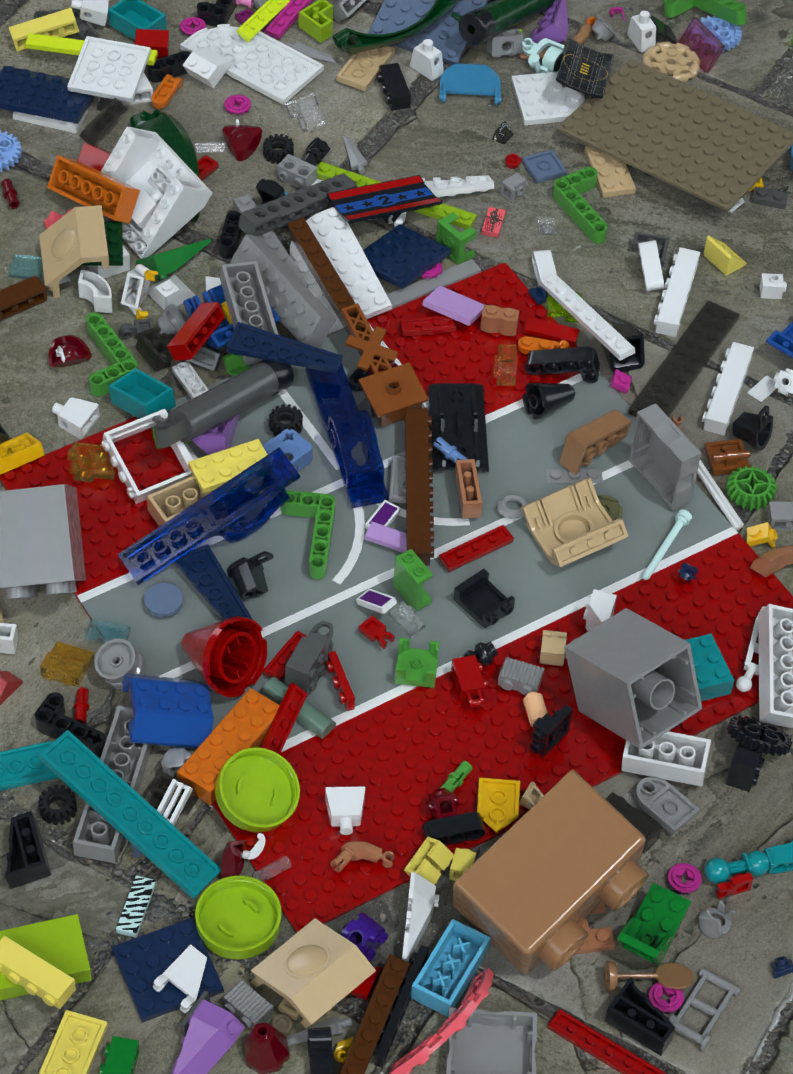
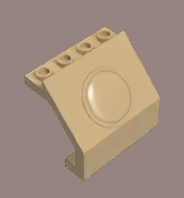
M102 205L74 207L39 235L45 286H48L49 291H52L53 298L60 297V280L81 264L101 262L102 269L109 268Z
M589 477L521 507L527 522L525 525L550 563L559 567L629 537L623 519L619 518L613 521L600 503L592 480Z
M314 918L251 970L256 977L251 983L255 988L265 984L287 999L303 1018L300 1022L306 1029L376 970L354 943Z

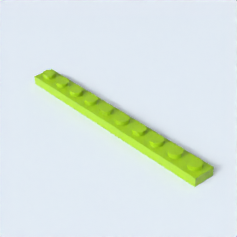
M320 162L317 167V178L324 181L345 173L357 184V187L381 183L380 181L324 162ZM444 203L414 210V212L437 220H441L454 212L458 215V219L450 224L464 229L472 227L477 220L476 214Z

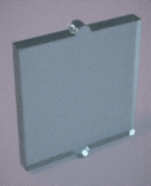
M14 254L13 261L10 263L9 277L27 279L36 275L40 280L43 271L42 257Z

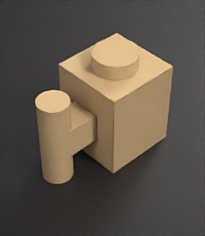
M543 630L540 654L541 664L563 666L564 658L567 659L564 648L566 646V632Z

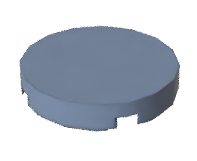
M155 584L144 595L145 608L151 615L158 618L174 616L183 606V594L173 584Z

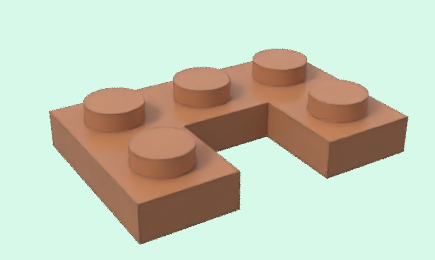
M602 901L590 914L604 913L606 910L605 903ZM587 917L579 924L588 932V937L574 955L615 949L611 927L590 929Z

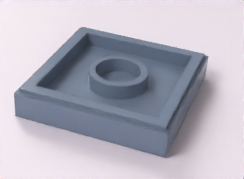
M553 149L522 158V164L536 184L567 175V170Z

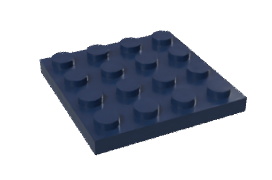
M402 224L396 226L363 250L376 276L400 289L405 288L451 254L450 248Z
M193 918L111 947L141 1023L180 1009L181 1002L187 997L185 993L170 981L160 992L154 990L153 985L154 980L163 974L190 944L207 957L196 1002L204 991L209 993L210 998L224 993L222 983L197 932Z

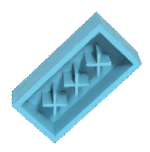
M452 919L412 984L411 999L448 1017L449 1007L455 1008L489 952L491 937Z

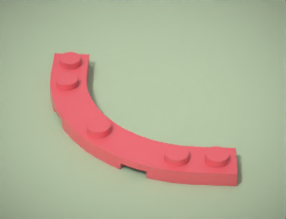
M489 967L472 978L468 992L461 1002L462 1005L450 1015L437 1033L431 1034L421 1044L394 1062L389 1074H409L417 1064L421 1066L426 1063L430 1058L429 1055L440 1047L452 1034L459 1032L466 1026L467 1023L465 1021L481 1001L489 995L488 990L492 985L494 975Z

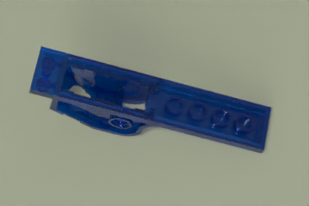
M342 362L337 374L305 368L351 507L356 508L382 503L384 500L389 501L384 484V465L375 428L367 410H358ZM360 441L366 459L365 464L362 466L358 465L352 457V449Z
M279 447L120 552L118 556L136 583L140 585L211 537L222 536L227 542L234 543L245 539L263 527L274 512L290 498L285 488L301 477Z

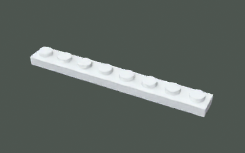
M555 273L540 280V286L618 360L621 361L635 354V348Z

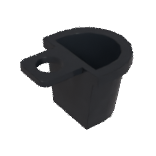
M764 406L759 414L743 412L733 422V436L751 444L756 450H763L766 447L773 430V416L769 415V406Z
M264 551L250 559L243 557L227 568L228 576L233 578L243 598L251 599L268 592L263 572L264 568L261 564L274 558L272 553Z

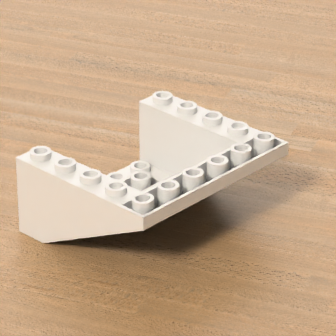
M127 126L101 172L139 190L144 189L149 195L156 189L163 194L162 199L157 203L156 209L143 230L132 218L130 223L122 222V238L141 259L151 256L199 213L213 194L156 132ZM103 215L108 222H119Z

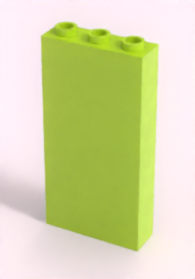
M78 914L0 931V940L5 935L74 978L75 984L92 980ZM0 972V1001L29 994L25 987L12 983L6 975Z

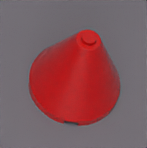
M241 616L232 617L188 632L182 639L183 650L208 686L215 693L226 697L243 695L246 693L244 689L250 684L255 685L263 672L267 659V640L262 638L260 632L263 629L254 620Z

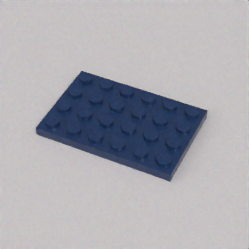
M4 66L0 71V109L78 124L95 96L68 91L67 86L70 79L59 75L54 76L43 72H33L28 69H18L12 66Z

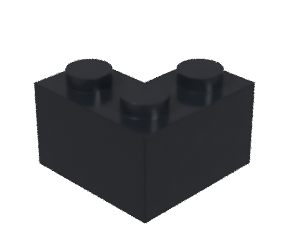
M740 742L731 762L726 785L750 792L751 786H756L760 770L764 764L763 752L760 751L758 753L756 749L750 750L748 746H742Z

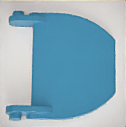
M453 64L441 76L440 93L442 94H439V100L446 103V93L494 96V105H498V103H501V97H498L501 96V81L497 73L487 65Z

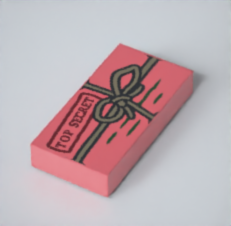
M489 207L481 235L498 238L506 210Z

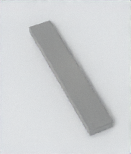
M471 259L442 271V274L438 275L437 278L422 279L386 295L392 304V309L432 293L438 286L447 287L481 272V269Z

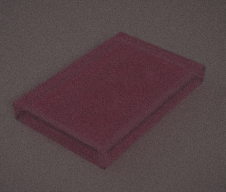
M693 17L678 42L690 47L689 50L697 54L700 60L699 67L705 73L710 72L725 47L697 17Z

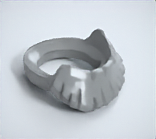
M508 495L503 500L498 501V512L504 517L513 519L524 517L521 507L518 510H513L507 506L509 501H517L521 504V507L527 505L522 497Z

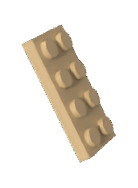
M386 46L353 54L336 76V81L366 92L376 79V74L379 73V66L386 65L395 54V48Z
M585 146L584 152L590 167L598 171L597 185L602 198L635 193L636 187L626 163L591 146Z

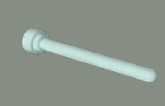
M681 509L676 514L675 525L642 575L644 580H648L681 528L688 525L691 521L692 515L687 510Z

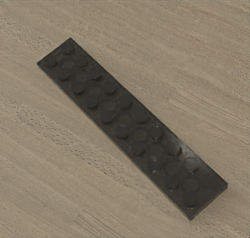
M707 301L633 402L628 414L637 417L638 411L656 403L669 417L736 324L740 314Z

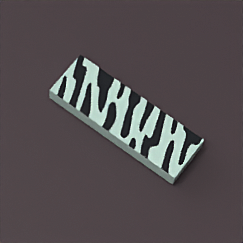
M135 876L116 927V933L137 938L156 887V880Z

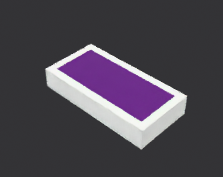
M384 500L366 522L365 529L368 530L371 522L389 527L401 512V508Z
M370 588L356 599L358 605L382 614L386 613L397 603L395 597Z

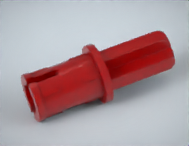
M80 687L77 690L76 703L73 705L75 709L74 720L86 725L87 711L90 708L88 704L89 690Z

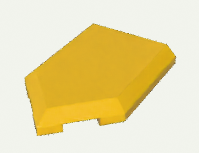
M479 778L477 812L480 813L481 819L496 834L519 816L520 781Z

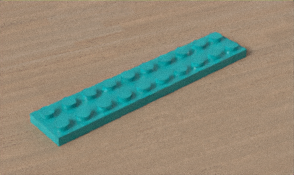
M70 731L64 732L39 755L38 759L193 900L221 873V868Z

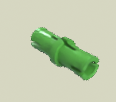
M462 761L459 767L448 775V779L440 788H446V790L453 792L463 784L464 778L473 770L472 766L467 761Z

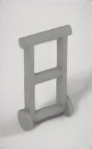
M702 968L699 973L700 981L678 1016L673 1014L669 1021L675 1026V1031L701 1044L700 1049L705 1051L712 1038V1035H710L711 1030L732 996H738L741 988ZM706 980L728 991L718 1009L696 998ZM691 1005L713 1017L702 1035L680 1023Z

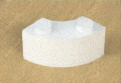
M81 270L78 281L79 297L89 300L93 304L95 312L112 313V294L107 281L94 272Z

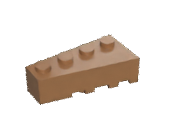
M615 409L586 425H582L579 429L569 432L565 438L566 442L559 463L576 475L580 472L579 468L582 465L587 467L591 464V459L594 456L600 457L608 446L612 448L628 435L632 421Z

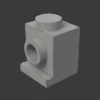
M515 173L502 181L501 195L511 203L515 202L516 197L525 193V187L528 186L527 180L518 173Z

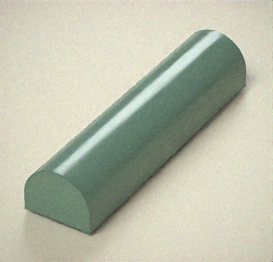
M272 677L264 685L262 693L268 699L280 705L288 686L276 677ZM305 700L296 720L323 739L336 727V722Z

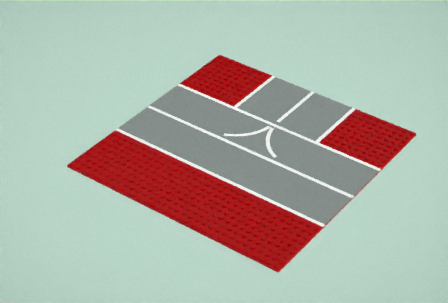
M506 263L496 265L445 288L484 305H495L500 308L518 310L519 319L515 336L482 331L481 314L470 326L454 320L456 332L402 337L400 319L443 315L423 306V300L430 294L367 320L372 331H374L376 326L386 329V334L380 346L398 352L394 361L398 366L410 363L428 399V385L438 383H473L483 385L489 472L477 471L482 498L481 517L462 519L455 470L433 472V484H429V486L433 487V498H430V501H433V513H430V516H434V527L430 528V531H434V543H431V546H434V558H430V566H426L432 572L433 577L423 584V589L432 598V602L416 612L393 586L395 557L402 554V552L365 540L367 529H365L366 522L384 500L389 502L392 455H405V419L380 427L377 416L370 418L355 411V408L366 398L363 390L355 392L349 388V377L357 369L361 356L357 349L345 345L349 337L345 329L327 336L320 349L343 356L337 374L291 365L294 373L292 385L241 412L231 447H235L259 439L263 446L266 442L276 437L269 427L271 410L275 409L276 406L281 408V404H285V407L290 404L291 408L296 406L297 410L300 409L303 415V428L299 435L312 445V462L280 485L272 487L266 483V492L166 536L148 511L147 500L136 504L134 499L129 497L125 482L122 483L119 479L118 469L111 464V456L102 447L101 442L105 432L138 420L139 418L137 417L52 451L43 457L0 475V481L6 490L61 484L77 488L86 581L76 582L77 592H74L105 642L115 638L125 639L141 653L146 664L144 675L178 678L180 680H196L207 684L183 650L182 639L188 632L223 621V619L173 562V557L207 544L210 546L252 619L263 629L260 631L262 638L267 640L265 667L296 631L308 636L312 628L321 621H326L333 625V636L331 638L333 643L332 652L336 651L355 696V709L347 711L345 705H341L338 697V688H334L332 683L333 676L326 669L323 676H319L317 679L318 682L315 690L311 691L305 700L336 722V727L321 739L299 721H295L280 755L289 762L298 777L300 785L299 801L295 811L281 826L271 831L261 832L266 840L263 851L257 858L249 860L262 882L267 884L277 895L281 911L296 933L314 918L326 924L410 881L411 877L404 869L425 841L422 825L427 821L437 819L432 813L428 812L426 803L429 801L428 794L434 793L435 789H439L448 779V775L454 772L462 761H467L473 770L464 778L463 784L452 792L456 795L458 807H456L457 815L477 812L479 778L520 781V802L531 782H534L542 794L545 795L571 770H575L592 787L624 772L621 771L622 758L627 740L579 712L567 659L564 658L563 666L540 663L543 630L566 632V645L588 632L585 628L586 620L583 617L587 597L592 596L594 589L617 595L613 616L627 608L683 640L712 634L732 674L734 683L731 694L701 701L702 709L669 730V732L695 736L759 703V675H753L751 679L752 687L749 691L741 692L736 687L737 679L746 673V670L743 669L755 620L763 606L766 607L768 604L793 609V596L773 573L768 577H764L750 568L753 561L759 556L696 483L692 502L673 511L654 487L631 464L629 459L635 436L634 429L637 415L618 392L610 386V383L600 372L597 382L587 383L583 381L580 372L531 375L525 371L527 355L518 350V341L525 336L540 338L523 333L528 316L553 323L557 322L542 304L538 305L528 294L529 289ZM575 344V346L569 345V348L578 347V346H577L576 344ZM231 376V377H229V378H227V379H224V380H222V381H220V382H217V383H215V384H212V385L208 386V387H207L208 390H210V389H212V388L218 386L219 384H221V383H223V382L229 380V379L232 378L233 376ZM529 383L570 384L575 390V396L572 402L542 419H533L534 416L532 414L528 415L523 404V394H526V389L524 388ZM189 395L175 400L176 406L171 410L192 399ZM428 400L422 403V408H428V416H430ZM616 409L632 421L628 435L612 448L608 446L600 457L594 456L591 459V464L587 467L582 465L580 468H601L603 483H593L597 496H611L619 501L618 504L623 508L622 519L629 537L562 567L551 564L525 525L527 523L525 517L517 519L504 517L498 512V501L503 500L508 495H517L529 504L574 484H547L546 469H567L559 463L567 434ZM284 419V420H281V421H279V422L284 423V424H288V423H291V422H293V421L288 420V419ZM152 427L114 442L139 491L185 473L171 446L156 448ZM194 442L185 444L193 460L208 455ZM367 469L377 480H374L367 472L361 476L357 475ZM286 490L330 494L335 498V519L326 576L322 579H313L309 575V558L316 518L284 515L280 509V496ZM517 501L507 502L509 509L518 510L521 507V504ZM392 503L400 507L401 512L389 527L406 533V503ZM681 509L687 510L692 515L691 521L688 525L681 528L648 580H644L642 575L675 525L676 514ZM501 525H504L514 537L512 543L451 572H448L439 560L440 554ZM264 551L272 553L274 558L261 564L264 568L263 572L268 592L251 599L243 598L233 578L228 576L227 568L243 557L250 559ZM683 563L698 568L697 574L694 575L696 577L695 580L691 579L689 582L680 577L681 573L678 570L682 569ZM482 569L489 573L488 580L507 598L510 596L515 598L514 610L509 615L501 617L496 624L490 625L485 629L454 600V588ZM158 583H170L177 586L183 594L181 610L171 617L164 616V618H158L151 615L146 610L144 604V595L151 586ZM370 588L395 597L397 603L386 613L382 614L358 605L356 599ZM372 615L386 626V632H390L395 636L392 643L387 639L384 640L387 642L385 649L379 645L377 640L371 642L358 631V626ZM327 627L318 629V632L322 635H326L330 631ZM758 632V636H757V640H756V643H758V644H759V632ZM400 637L409 638V648L429 650L430 641L440 642L435 688L395 684ZM491 641L498 655L494 657L493 662L489 666L482 665V677L486 678L488 690H485V697L483 699L484 706L469 709L467 702L461 703L451 672L452 659L464 657L468 650L475 651L477 643L482 642L486 644ZM753 652L752 663L759 664V654ZM506 657L544 668L543 679L538 693H541L548 714L553 716L558 709L561 710L565 705L572 708L569 732L545 757L534 753L529 746L532 743L531 733L534 731V728L530 726L523 703L525 695L516 690H505L498 685L499 674ZM262 672L256 684H250L244 691L247 692L251 688L263 695V687L270 678L263 675ZM209 687L214 717L212 731L246 693L237 697H226L215 693ZM174 746L175 748H185L191 755L197 750V748ZM325 787H365V802L361 825L353 826L351 834L343 835L340 833V826H331L325 802ZM216 800L212 805L234 839L246 840V845L242 846V849L251 851L259 841L257 838L259 833L249 832L232 824L223 815ZM519 805L518 818L497 834L482 820L486 832L483 837L446 845V847L453 854L456 848L471 850L508 831L529 809ZM348 842H367L382 848L383 854L387 851H391L394 854V860H390L393 862L390 868L384 867L381 859L376 863L360 859L350 861L341 872H337L334 869L338 865L332 868L330 863L341 853V847Z

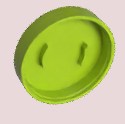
M248 748L235 753L220 769L215 783V796L221 812L232 824L249 832L261 833L276 829L292 815L299 801L300 785L294 769L281 755L265 748Z
M230 876L220 879L206 888L197 902L195 910L197 932L204 945L221 957L235 960L255 957L271 947L280 933V901L267 884L253 877Z

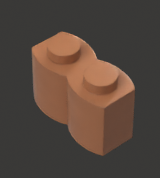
M484 305L481 330L488 333L498 332L506 336H515L518 327L519 311L513 308Z

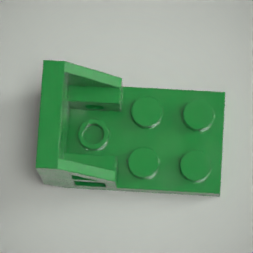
M652 883L635 918L632 917L617 938L620 947L659 966L691 905V901Z

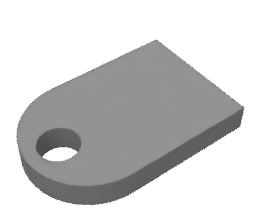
M658 777L644 778L635 789L634 797L638 806L672 835L686 825L700 811L695 804L664 779ZM643 787H649L652 792L645 791Z

